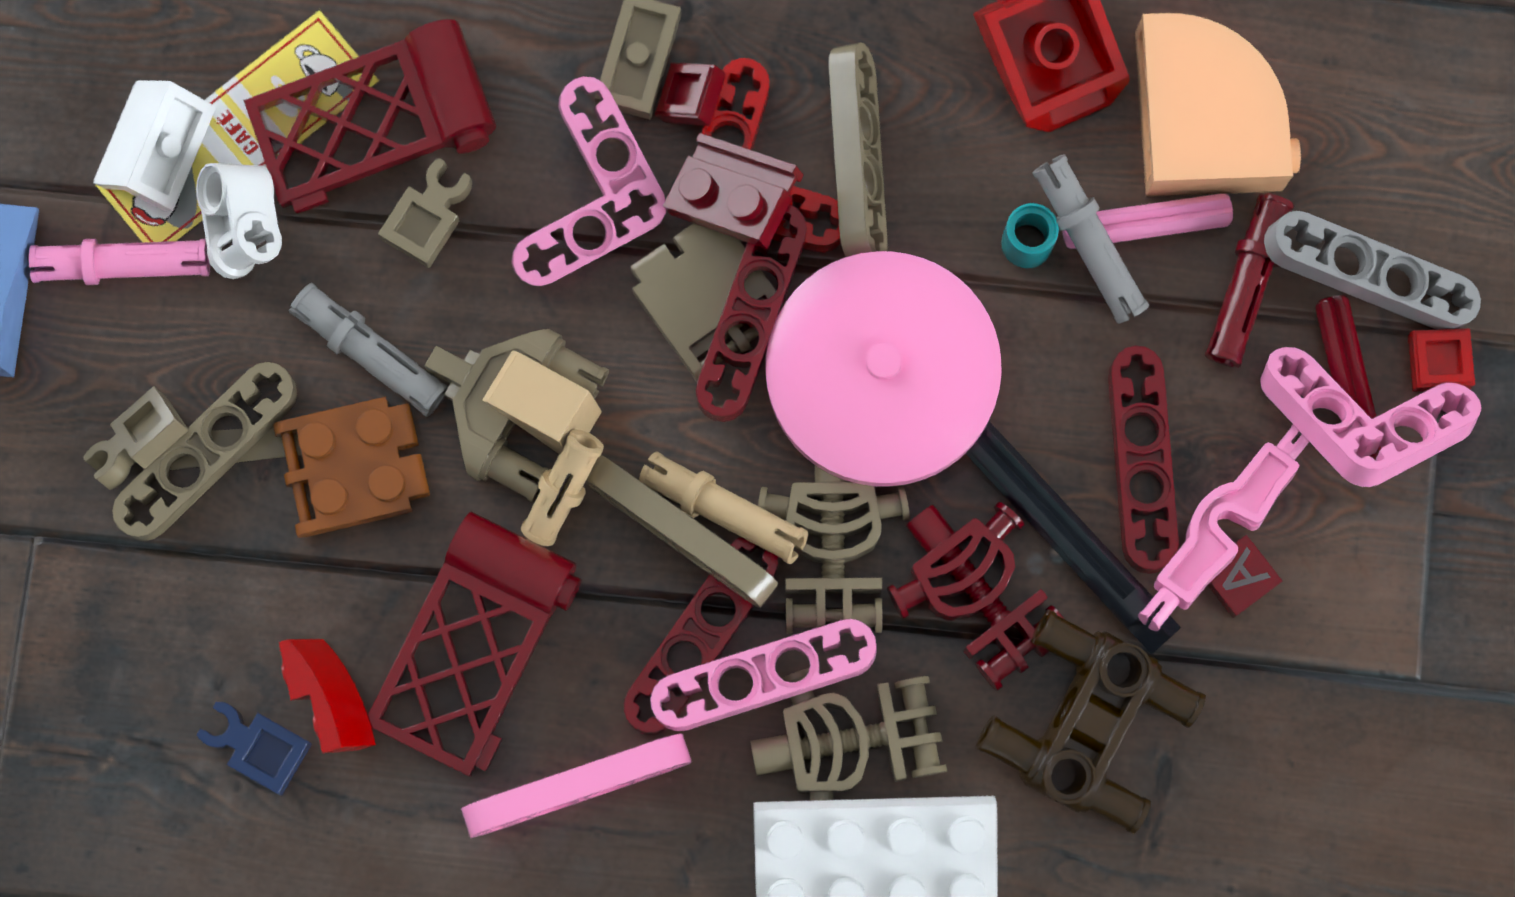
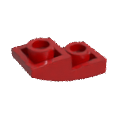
M287 639L279 642L283 661L282 675L288 685L290 700H311L314 712L313 727L319 738L322 753L358 751L375 746L376 743L371 724L356 685L344 664L324 639Z

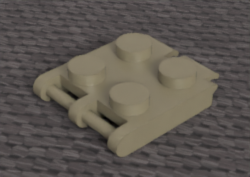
M693 223L673 237V241L682 255L675 259L663 244L630 266L639 282L638 285L632 288L634 296L697 382L705 361L704 359L699 362L698 359L706 356L745 247L737 238ZM761 270L753 272L745 280V291L754 299H769L776 293L775 288ZM739 324L733 326L725 335V340L730 339V342L726 344L727 347L733 352L738 350L740 354L745 353L751 349L749 342L758 337L755 329L750 327L742 333L741 329L747 325ZM718 357L715 361V365L719 364L723 360L720 357Z

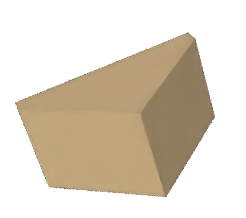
M513 350L482 399L486 404L558 454L561 453L571 430H582L590 433L602 413L590 391Z

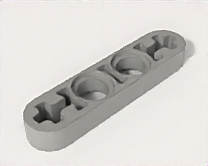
M1288 212L1270 225L1265 233L1264 245L1267 255L1280 267L1433 329H1458L1472 321L1480 310L1481 298L1478 289L1466 277L1307 212ZM1291 229L1298 232L1297 241L1304 244L1297 251L1291 249V239L1284 235ZM1323 240L1325 241V244L1321 247L1320 250L1314 248V246H1316ZM1336 248H1348L1357 256L1359 269L1356 275H1346L1338 269L1334 261ZM1390 268L1400 269L1408 276L1411 283L1408 296H1398L1388 287L1386 276ZM1448 292L1453 294L1452 303L1460 307V310L1453 314L1448 312L1449 303L1440 298ZM1425 294L1431 296L1430 298L1421 302V299L1424 297Z

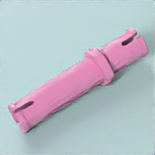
M94 238L83 239L81 245H31L29 249V267H35V270L30 271L33 283L83 279L86 285H98L100 279L209 276L210 262L206 254V239L98 244L97 239Z

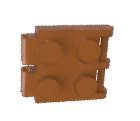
M381 397L286 419L273 424L275 437H282L289 470L288 473L284 474L286 487L293 488L300 523L295 525L298 538L412 513L411 501L430 496L421 454L401 457L399 452L419 446L409 404L389 407L387 398ZM294 434H298V442L305 465L303 469H300ZM305 484H309L311 502L314 506L316 519L311 520L304 488Z

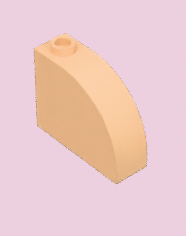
M1178 13L1143 14L1135 33L1146 196L1283 191L1293 177V173H1298L1300 170V143L1298 138H1290L1289 116L1284 93L1278 78L1265 58L1238 33L1212 20Z

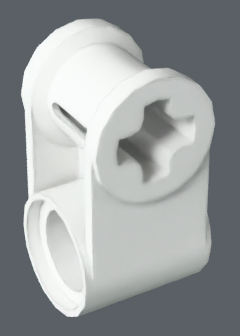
M206 164L201 169L197 179L196 196L202 212L207 256L214 270L223 277L230 279L242 278L252 271L255 263L263 264L275 258L282 247V237L278 228L273 199V180L267 168L263 166ZM265 240L267 241L264 246L256 250L257 245ZM232 242L233 245L222 251L223 246Z

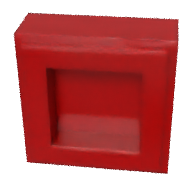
M1470 328L1412 331L1408 335L1413 392L1428 391L1444 383H1457L1469 389L1475 386Z

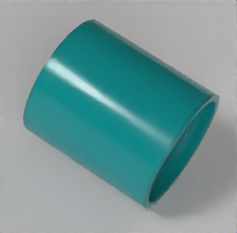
M1028 203L1019 206L1011 213L1001 240L1003 253L1011 263L1022 268H1033L1041 265L1048 259L1059 233V225L1056 222L1057 218L1050 209L1041 204ZM1023 225L1034 226L1042 232L1045 242L1036 247L1025 246L1017 239L1015 230Z

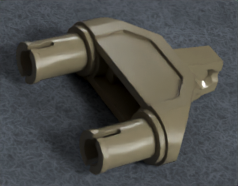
M542 329L517 336L482 349L480 354L470 350L464 360L436 346L424 365L429 374L449 385L444 396L453 401L467 475L477 481H487L489 478H492L526 497L532 503L536 501L540 490L537 484L522 476H526L538 483L542 474L549 470V468L542 467L507 447L508 441L506 439L515 423L486 404L482 399L512 350L527 356L587 389L594 399L599 393L597 387L598 385L603 387L609 369L601 367L566 348V341L562 339V335L551 329Z

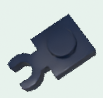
M216 702L213 708L227 717L228 728L225 733L219 736H214L212 733L200 729L196 734L204 744L213 748L225 749L232 747L236 749L227 765L282 796L312 743L259 713L256 714L251 725L247 727L244 725L241 713L236 708L224 702Z

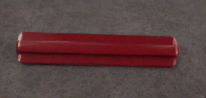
M1345 295L1326 297L1316 304V313L1331 377L1373 419L1377 416L1349 299ZM1380 445L1376 453L1370 455V457H1372L1374 460H1376L1378 453L1381 450Z

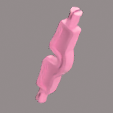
M1293 424L1276 446L1269 442L1264 444L1234 482L1217 487L1205 496L1197 506L1187 529L1186 542L1160 572L1154 584V588L1158 592L1143 611L1138 614L1140 621L1146 625L1160 608L1159 612L1151 620L1149 629L1159 631L1161 625L1177 606L1183 610L1188 609L1203 589L1235 558L1238 546L1218 526V520L1228 519L1250 531L1257 530L1277 497L1295 476L1299 468V464L1295 459L1309 443L1302 434L1293 444L1300 434V431Z

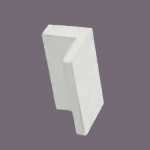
M138 80L134 84L95 176L94 184L104 189L125 190L161 210L173 211L216 106L171 81Z

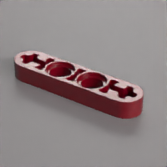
M790 204L782 219L790 222L789 231L796 236L795 238L785 237L778 251V260L788 261L787 266H782L770 257L754 256L757 250L767 256L771 242L767 249L747 242L696 386L698 406L705 416L714 421L726 422L734 420L743 413L748 405L767 352L773 326L783 307L803 251L807 230L805 218L797 208ZM767 271L777 279L778 289L772 297L765 300H757L748 295L745 291L744 283L753 272ZM739 324L749 325L754 328L759 336V343L756 348L746 354H737L731 351L725 343V335L730 328ZM718 357L733 367L750 368L747 375L736 369L732 379V392L739 397L736 401L726 400L723 407L714 406L713 395L706 391L709 386L719 387L724 377L725 365H715Z
M1135 345L1127 347L1117 354L1109 368L1108 384L1122 550L1125 560L1133 569L1140 573L1153 574L1162 571L1178 552L1179 537L1164 368L1161 359L1154 351L1144 346ZM1131 360L1138 361L1141 370H1150L1151 376L1146 377L1141 384V398L1143 401L1153 397L1155 405L1140 402L1127 407L1122 406V400L1131 401L1134 397L1132 379L1122 378L1120 373L1127 370ZM1138 415L1149 418L1155 424L1157 430L1155 441L1147 446H1137L1131 443L1124 431L1125 423L1128 419ZM1142 472L1154 475L1161 484L1160 498L1150 504L1140 503L1135 500L1129 489L1130 480L1133 476ZM1163 511L1165 520L1156 518L1152 523L1154 539L1159 542L1164 541L1166 549L1161 550L1156 555L1155 561H1149L1146 551L1136 550L1135 543L1140 542L1145 537V519L1133 523L1131 514L1149 516Z
M742 537L737 538L731 544L739 552L743 551L747 554H751L756 548L764 552L762 563L767 568L766 572L773 578L775 577L778 569V556ZM709 575L628 690L624 699V713L628 723L636 731L645 735H657L666 731L667 728L656 717L649 718L646 723L638 719L641 710L635 701L640 695L651 698L653 689L659 682L650 679L654 671L659 669L664 677L674 674L669 668L667 657L670 650L681 642L691 643L700 650L702 655L700 665L718 660L754 608V605ZM715 594L729 597L736 608L733 620L722 627H714L708 624L701 615L703 602ZM705 677L697 680L699 685L702 683ZM670 690V701L662 704V708L664 711L673 710L678 717L693 694L684 695L682 693L680 697H676L673 691Z

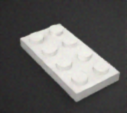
M995 796L754 802L756 897H997V803Z

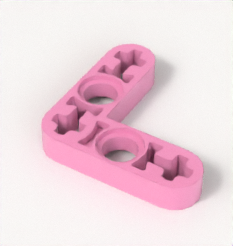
M583 76L572 80L564 87L559 96L558 107L561 117L603 196L528 235L516 245L512 253V266L520 280L529 285L543 286L566 276L652 230L661 223L666 214V209L663 207L666 199L659 183L609 89L603 82L594 77ZM581 87L587 95L594 92L599 95L601 102L594 107V111L600 123H603L611 116L616 125V128L599 132L589 142H586L581 132L593 128L587 115L584 113L574 115L570 109V105L576 101L574 90ZM608 138L622 141L629 152L626 166L616 172L603 169L596 158L599 144ZM632 190H636L641 197L651 195L655 202L648 209L651 218L647 222H643L639 216H632L620 222L621 226L627 230V233L618 238L614 222L602 209V205L611 201L615 213L631 203L629 193ZM581 217H595L604 225L605 239L598 248L585 250L574 241L572 235L573 227ZM560 228L565 246L576 256L577 260L566 265L563 253L547 263L550 271L547 275L541 277L537 270L526 272L522 262L529 258L526 248L535 243L539 250H546L558 244L550 234Z
M1283 347L1272 352L1260 379L1261 388L1266 396L1334 469L1348 482L1361 487L1379 485L1464 440L1471 434L1482 409L1480 400L1469 388L1457 383H1444L1371 419L1312 356L1303 350L1293 347ZM1318 408L1329 409L1339 416L1341 423L1335 425L1324 423L1316 418L1313 410ZM1442 409L1447 414L1441 416L1439 422L1437 423L1436 419ZM1395 427H1410L1421 435L1423 441L1413 443L1403 440L1396 433ZM1380 445L1381 450L1379 451L1376 460H1374L1372 457H1370V455L1376 453Z

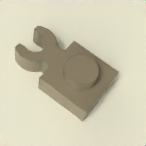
M440 158L436 159L428 168L426 174L428 187L425 192L421 194L408 186L378 233L380 240L427 268L431 267L460 222L458 215L448 210L451 204L463 201L472 189L471 177L466 173L461 176L459 182L454 187L446 188L440 185V178L447 169L445 161Z
M153 386L110 424L116 434L109 441H101L93 445L85 453L83 459L97 470L94 474L96 480L109 490H112L127 478L131 466L135 462L146 469L189 430L169 399Z

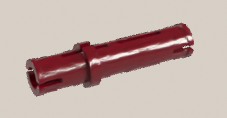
M1259 193L1249 229L1246 232L1245 238L1237 243L1234 252L1238 256L1235 270L1229 283L1213 336L1205 352L1206 358L1218 364L1229 367H1241L1246 344L1253 329L1268 278L1271 275L1272 269L1279 266L1267 255L1264 245L1265 233L1270 225L1288 212H1292L1294 204L1290 200L1278 195Z

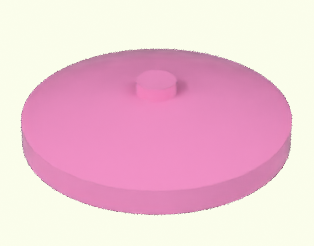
M886 251L860 253L835 261L818 270L807 278L785 302L776 318L767 346L766 381L768 395L776 419L787 438L805 458L817 467L833 476L857 484L869 486L906 485L936 475L959 460L981 436L992 415L1000 389V346L993 323L981 301L962 280L947 269L922 257L906 253Z

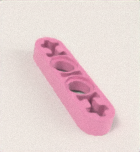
M854 619L840 620L674 673L661 679L654 687L651 695V708L658 721L667 729L685 731L858 676L871 667L877 653L875 636L871 629L861 621ZM844 633H851L854 641L865 640L867 646L859 650V661L849 663L845 655H838L827 659V664L832 671L820 674L818 655L810 643L823 640V651L827 652L841 646L840 636ZM788 650L801 651L810 661L809 673L799 682L790 683L784 681L776 673L775 665L777 659ZM733 668L747 671L753 679V687L749 695L738 701L728 700L722 696L718 685L720 677L724 672ZM708 676L709 692L717 704V708L706 711V702L704 699L687 705L688 715L683 718H677L673 710L663 711L662 704L670 701L671 695L669 691L671 689L680 687L684 695L702 692L697 680Z
M676 734L479 800L463 807L461 810L470 838L668 773L692 763L683 734Z

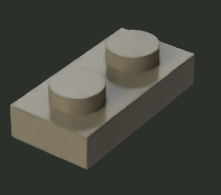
M655 0L623 1L600 81L609 89L620 112L651 120L681 18V7ZM596 93L594 99L595 104L597 105L599 102H601L599 95Z

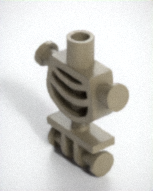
M815 464V482L793 483L790 497L767 493L768 487L761 486L758 501L760 508L798 528L802 527L808 531L809 535L819 537L822 540L821 549L814 548L808 544H805L802 551L796 547L793 549L794 552L812 562L822 563V578H786L785 594H815L816 604H793L792 598H786V634H793V628H818L825 626V622H837L847 619L861 621L868 627H875V633H882V598H875L874 604H852V594H881L882 578H845L844 563L852 562L874 550L881 536V519L901 515L903 521L910 520L904 486H897L896 493L876 496L874 486L843 480L827 473ZM867 507V514L859 519L844 523L845 519L843 517L845 515L855 513ZM797 508L814 515H820L822 517L821 523L803 517L797 513ZM870 527L871 531L864 542L853 548H844L845 537L858 534ZM825 594H842V609H825Z
M810 668L797 671L781 679L790 683L799 682L806 677ZM929 676L916 677L894 683L895 690L902 691L905 711L894 712L889 683L877 684L876 692L882 722L879 724L875 723L874 725L869 724L868 726L864 725L861 715L850 701L836 693L822 694L815 697L813 690L790 697L793 706L783 710L786 734L750 741L756 776L793 769L798 793H810V801L834 800L833 793L850 791L861 782L869 757V749L871 747L875 749L877 746L882 747L883 745L887 746L894 782L907 779L902 750L913 748L917 770L911 771L912 778L947 772V766L940 765L936 743L942 742L941 732L929 733L926 718L937 715L936 706L928 705L925 685L930 684ZM829 706L842 710L852 722L853 727L851 729L839 730L832 715L825 707ZM813 711L821 720L828 733L816 734L813 725L805 713ZM913 721L916 736L899 739L897 724ZM797 725H800L806 735L804 738L799 737ZM858 751L859 759L855 772L845 780L837 781L842 768L843 753ZM832 755L831 772L827 782H817L820 758ZM805 760H811L809 774H806Z

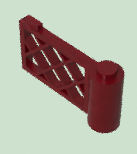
M443 19L427 23L410 32L404 40L243 100L267 170L271 174L279 204L283 208L293 205L294 211L297 214L328 203L329 200L326 194L328 191L445 147L456 148L458 153L478 150L489 143L488 135L492 134L496 129L493 115L459 22L454 19ZM399 59L404 78L394 97L369 87L377 67ZM361 74L358 82L353 79H350L351 77ZM335 83L354 90L341 117L315 107L324 87ZM409 91L415 107L404 102ZM308 94L305 102L296 99L298 97ZM364 94L390 105L377 133L351 123ZM282 103L300 109L287 138L268 130L262 111ZM400 110L419 118L426 135L425 138L404 146L387 139V136ZM310 115L336 125L323 154L297 143ZM346 131L372 141L364 160L351 166L333 159ZM273 142L283 146L278 157ZM382 146L391 149L388 152L378 155ZM293 150L319 161L310 181L290 189L288 188L283 171ZM329 166L338 170L325 175Z
M472 511L469 512L458 527L449 545L444 564L368 714L371 728L469 777L472 776L476 767L487 771L503 740L494 735L493 732L552 614L557 607L567 611L579 590L582 579L574 576L577 564ZM453 581L471 590L479 615L447 625L440 602L450 582ZM482 596L502 607L487 612ZM513 611L533 621L521 645L503 651L499 650L489 619ZM435 614L439 628L426 632ZM482 622L492 654L460 665L450 632ZM442 635L452 668L421 678L414 654L420 642ZM517 654L507 673L503 658ZM495 662L502 683L496 697L473 705L463 672ZM408 668L412 682L399 686ZM455 675L465 708L434 718L423 685ZM415 688L425 722L403 729L383 719L394 695ZM490 707L480 726L476 711ZM468 715L475 739L465 759L444 749L436 725ZM428 728L432 743L413 733Z

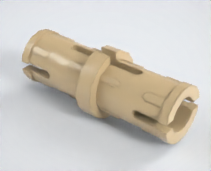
M571 430L567 442L553 468L546 470L542 474L538 482L540 493L527 519L523 521L521 526L523 535L530 541L542 546L553 545L571 508L579 506L586 494L583 485L604 448L601 441L595 436L582 430ZM568 474H571L568 477L558 500L554 503L565 478Z

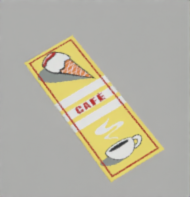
M319 10L205 99L208 103L216 106V109L173 211L161 210L125 190L104 189L98 185L96 186L142 242L177 241L203 220L197 201L196 185L199 173L206 164L256 165L267 168L243 100L359 56ZM361 74L351 77L350 79H353L358 82ZM373 75L369 87L379 82L375 75ZM339 83L324 87L315 107L336 116L346 107L354 90ZM308 94L298 97L296 99L305 102ZM282 103L262 111L268 130L287 138L300 109ZM310 115L297 143L303 142L327 123V121ZM273 142L278 157L283 146Z

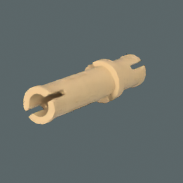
M654 452L648 458V461L655 465L654 469L644 464L639 481L650 489L680 504L681 510L692 518L701 515L782 558L788 564L794 563L799 557V554L793 551L794 547L801 551L803 550L808 538L807 530L802 527L798 528L717 485L716 479L709 473L701 471L696 474L664 457L659 452Z

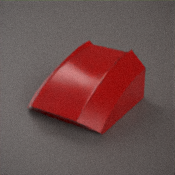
M999 0L986 5L973 14L997 71L1019 115L1028 128L1051 132L1108 107L1130 82L1129 74L1100 0Z

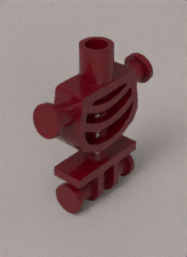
M998 502L994 506L996 514L986 525L977 518H973L955 532L933 504L906 525L927 554L913 564L910 573L914 580L897 589L893 584L888 586V594L902 619L909 616L908 609L926 601L929 609L936 617L947 621L969 618L980 612L983 613V616L987 618V622L991 623V628L966 646L963 652L969 659H972L992 642L1000 649L999 653L986 663L980 659L975 664L991 687L998 691L1003 687L1000 681L1014 670L1023 673L1029 668L1023 657L1030 651L1034 650L1040 657L1050 652L1040 645L1037 646L1031 642L1039 622L1032 626L1026 618L1028 614L1047 600L1048 596L1044 591L1040 589L1012 612L1007 610V606L1004 605L1003 601H1000L999 597L1006 589L1015 569L1014 554L1003 540L1014 528L1021 530L1025 524L1013 510L1002 502ZM968 540L970 543L964 551L960 550L959 546ZM981 541L988 549L985 558L976 569L969 559ZM995 556H997L1000 560L1002 575L997 586L992 589V587H989V583L985 582L983 576L990 568ZM940 561L943 562V565H942V566H939V567H936V568H933V569H932V567L935 566V565H936L937 563H939ZM950 574L954 576V580L958 581L941 587H932L930 583L943 579ZM965 592L972 599L973 604L952 607L941 600L949 599ZM1050 605L1045 609L1046 612L1052 610L1056 615L1065 619L1054 606ZM1013 626L1016 627L1024 638L1016 646L1005 635V632Z

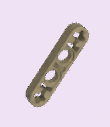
M859 42L833 48L829 55L839 232L842 249L846 257L876 251L887 252V226L876 70L869 48L864 43Z
M264 362L256 364L245 372L188 427L189 431L120 492L114 501L112 510L114 522L118 528L131 538L140 541L152 540L163 534L246 452L273 428L274 423L280 421L292 409L298 393L296 383L287 370L276 363ZM265 378L268 382L274 383L280 378L282 381L277 388L282 396L274 403L268 398L260 401L253 410L262 418L254 424L247 413L235 405V403L240 398H243L250 407L261 395L257 387L261 380ZM234 416L242 422L243 431L240 439L231 446L224 447L215 444L211 435L215 422L221 417ZM185 456L195 458L200 465V474L196 482L183 488L174 486L169 478V470L173 462ZM156 479L165 491L177 498L171 505L162 497L156 501L149 510L154 519L147 526L140 521L135 522L132 526L129 524L134 517L130 506L137 500L146 505L159 494L150 487Z
M602 455L597 458L585 481L592 490L749 603L758 608L762 607L778 586V582L769 573L618 465Z

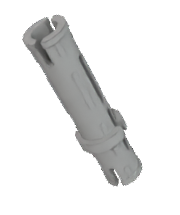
M1066 155L1057 156L1052 159V164L1049 165L1046 162L1035 169L1032 174L1039 181L1058 215L1056 222L1059 225V230L1067 231L1111 309L1116 323L1125 322L1130 319L1128 314L1131 311L1135 317L1149 307V303L1142 296L1096 212L1100 207L1095 198H1087L1067 162Z
M313 283L305 286L291 304L289 313L328 341L327 347L334 353L340 354L343 352L349 358L356 361L379 381L410 402L412 406L426 417L430 416L442 403L448 386L433 375H430L395 346L376 334L370 327L364 324L365 317L356 310L351 313L348 312Z

